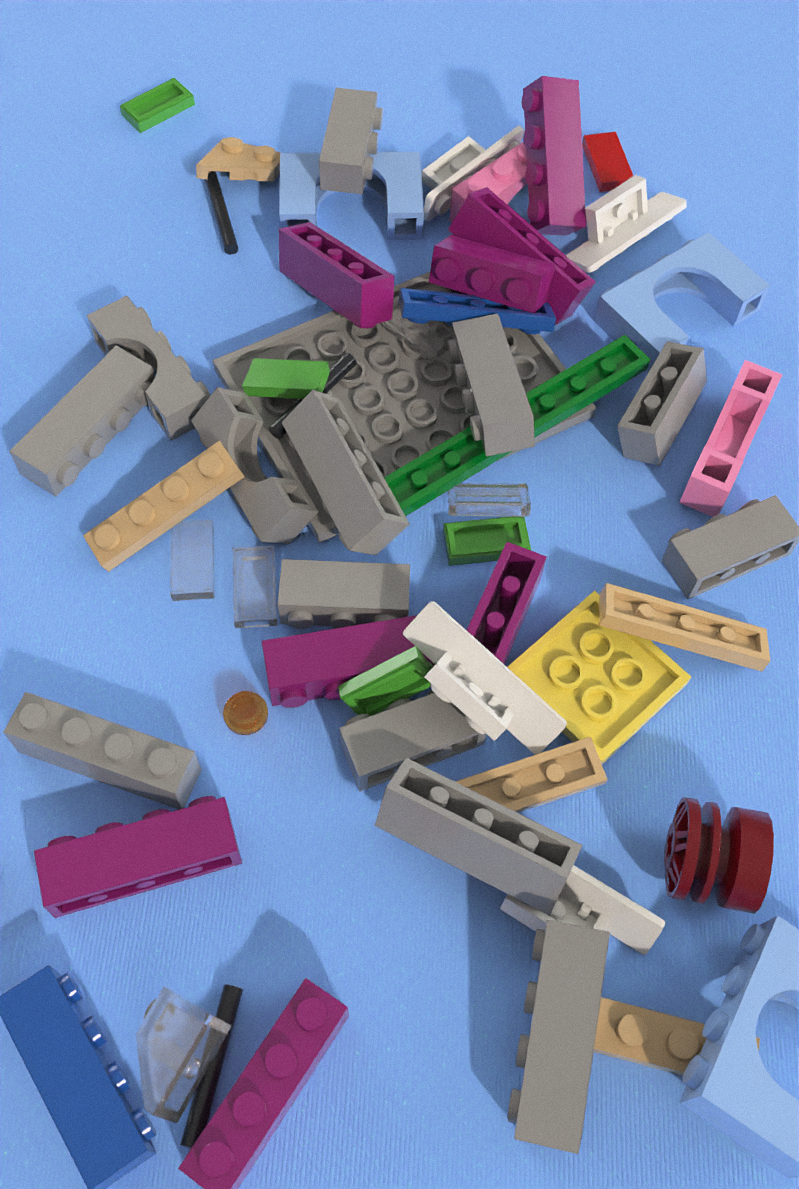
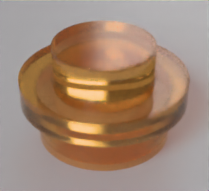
M241 691L234 694L228 699L223 709L225 724L232 732L239 735H251L260 731L268 719V707L265 700L260 695L250 691Z

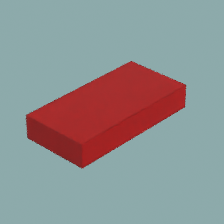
M616 131L583 136L582 147L599 192L612 191L634 176Z

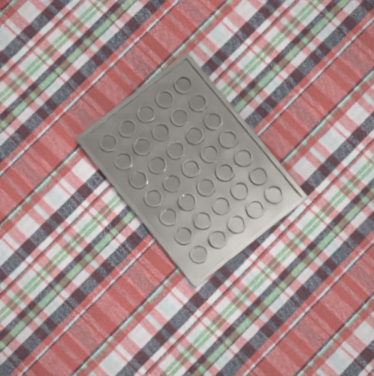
M430 272L395 285L392 320L378 323L373 328H359L338 312L332 311L213 360L214 370L225 389L244 393L242 385L254 358L327 361L330 369L345 353L353 355L357 364L327 394L341 400L383 477L470 427V417L474 416L473 413L466 414L462 390L466 388H458L454 364H458V362L451 363L447 340L454 339L452 326L447 325L443 321L432 320L425 324H418L409 321L407 318H402L398 304L400 288L466 294L429 283ZM504 327L503 330L525 393L566 370L565 366L540 334H527L519 329ZM248 396L264 421L259 433L258 443L279 478L300 481L319 511L308 523L318 543L338 535L339 530L332 517L324 510L319 492L305 474L306 468L300 456L289 444L288 434L286 433L281 439H277L269 431V427L298 399ZM591 403L535 437V444L594 417L596 406ZM521 450L512 451L511 453H509L508 455L504 456L503 458L508 457V456H510V455H512V454H514V453H516V452H518V451H521Z

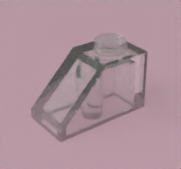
M164 986L158 997L149 1004L145 1011L143 1022L136 1033V1043L145 1111L153 1116L178 1123L232 1025Z

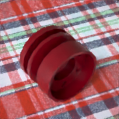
M681 798L673 821L670 824L665 843L664 866L667 896L684 900L688 893H690L693 902L703 904L709 897L714 884L715 898L718 906L755 914L761 908L766 896L773 863L774 832L769 814L751 809L731 807L722 825L721 813L717 803L705 802L701 808L697 799Z

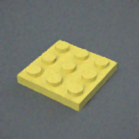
M594 590L507 668L566 720L567 724L562 733L572 742L591 736L603 765L688 684L691 676L651 640L599 626L600 595Z

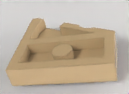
M235 137L223 138L196 164V178L208 179V174L211 171L229 172V180L244 181L250 179L274 182L280 175V152L275 151L270 146L246 144L241 139Z

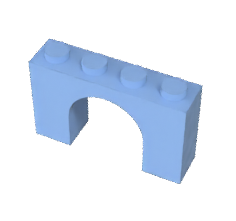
M321 152L280 153V228L308 222L317 226V210L320 203L330 194L337 192L320 190L319 159ZM377 152L376 155L371 154L370 157H374L372 180H365L363 191L376 196L385 207L387 240L422 239L424 207L420 152Z
M707 232L695 240H688L680 249L672 254L661 256L655 264L645 270L634 272L628 280L618 286L607 288L598 298L594 322L614 341L626 335L650 358L648 369L645 370L648 373L667 341L686 345L689 335L658 307L655 301L656 298L668 293L694 295L708 303L734 327L760 311L770 285L716 237Z
M777 915L760 925L753 924L743 936L740 949L744 953L739 964L730 970L722 984L721 990L725 993V997L720 1008L710 1015L704 1025L702 1035L706 1038L700 1055H696L684 1071L682 1082L686 1087L679 1103L787 1178L799 1177V1100L780 1087L770 1076L761 1060L756 1042L757 1020L768 1000L784 1002L799 1010V929Z

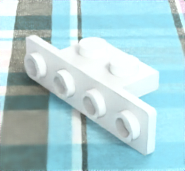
M518 125L486 150L468 136L423 169L421 174L422 182L432 190L425 198L424 220L429 222L435 216L445 214L451 207L452 188L521 144L525 129Z
M634 175L585 208L588 241L566 256L584 272L591 273L687 208V200L660 192L647 201L646 178Z
M430 601L403 631V635L435 664L425 676L430 682L432 691L441 700L447 703L452 702L465 714L467 723L478 733L487 734L495 741L507 729L536 755L541 753L565 729L567 722L436 602Z
M574 865L550 916L508 894L500 907V910L535 932L537 929L546 930L547 920L609 931L610 935L644 955L648 953L665 926L663 919Z

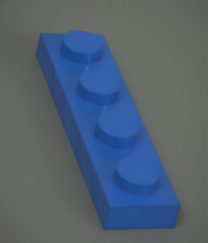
M400 288L398 304L402 318H407L409 321L418 324H425L432 320L443 321L447 325L452 326V322L498 313L503 329L504 327L515 328L521 332L535 335L541 331L553 332L556 322V316L549 303H545L535 313H531L474 295Z

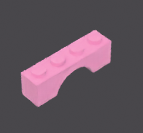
M524 142L452 188L450 222H453L469 193L488 187L508 205L511 199L527 185L525 179L527 158Z
M744 361L679 503L711 517L720 513L782 374L750 361Z

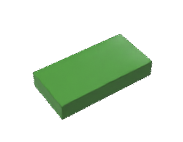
M174 77L121 104L120 111L121 115L139 133H142L194 106V95Z
M254 358L242 387L244 393H247L248 396L304 399L312 390L323 393L330 369L327 361Z
M524 515L443 524V535L449 566L498 561L506 541L531 550Z
M414 646L339 685L340 698L357 715L369 714L372 716L386 710L392 703L409 698L429 688L430 682L425 676L433 665Z

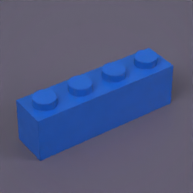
M47 965L0 995V1017L88 1189H106L156 1154L150 1140L157 1136L143 1108L140 1107L135 1111L132 1109L124 1094L131 1089V1085L119 1063L115 1060L109 1065L100 1047L107 1043L98 1023L93 1016L84 1019L76 1003L83 999V996L69 972L61 976L50 965Z

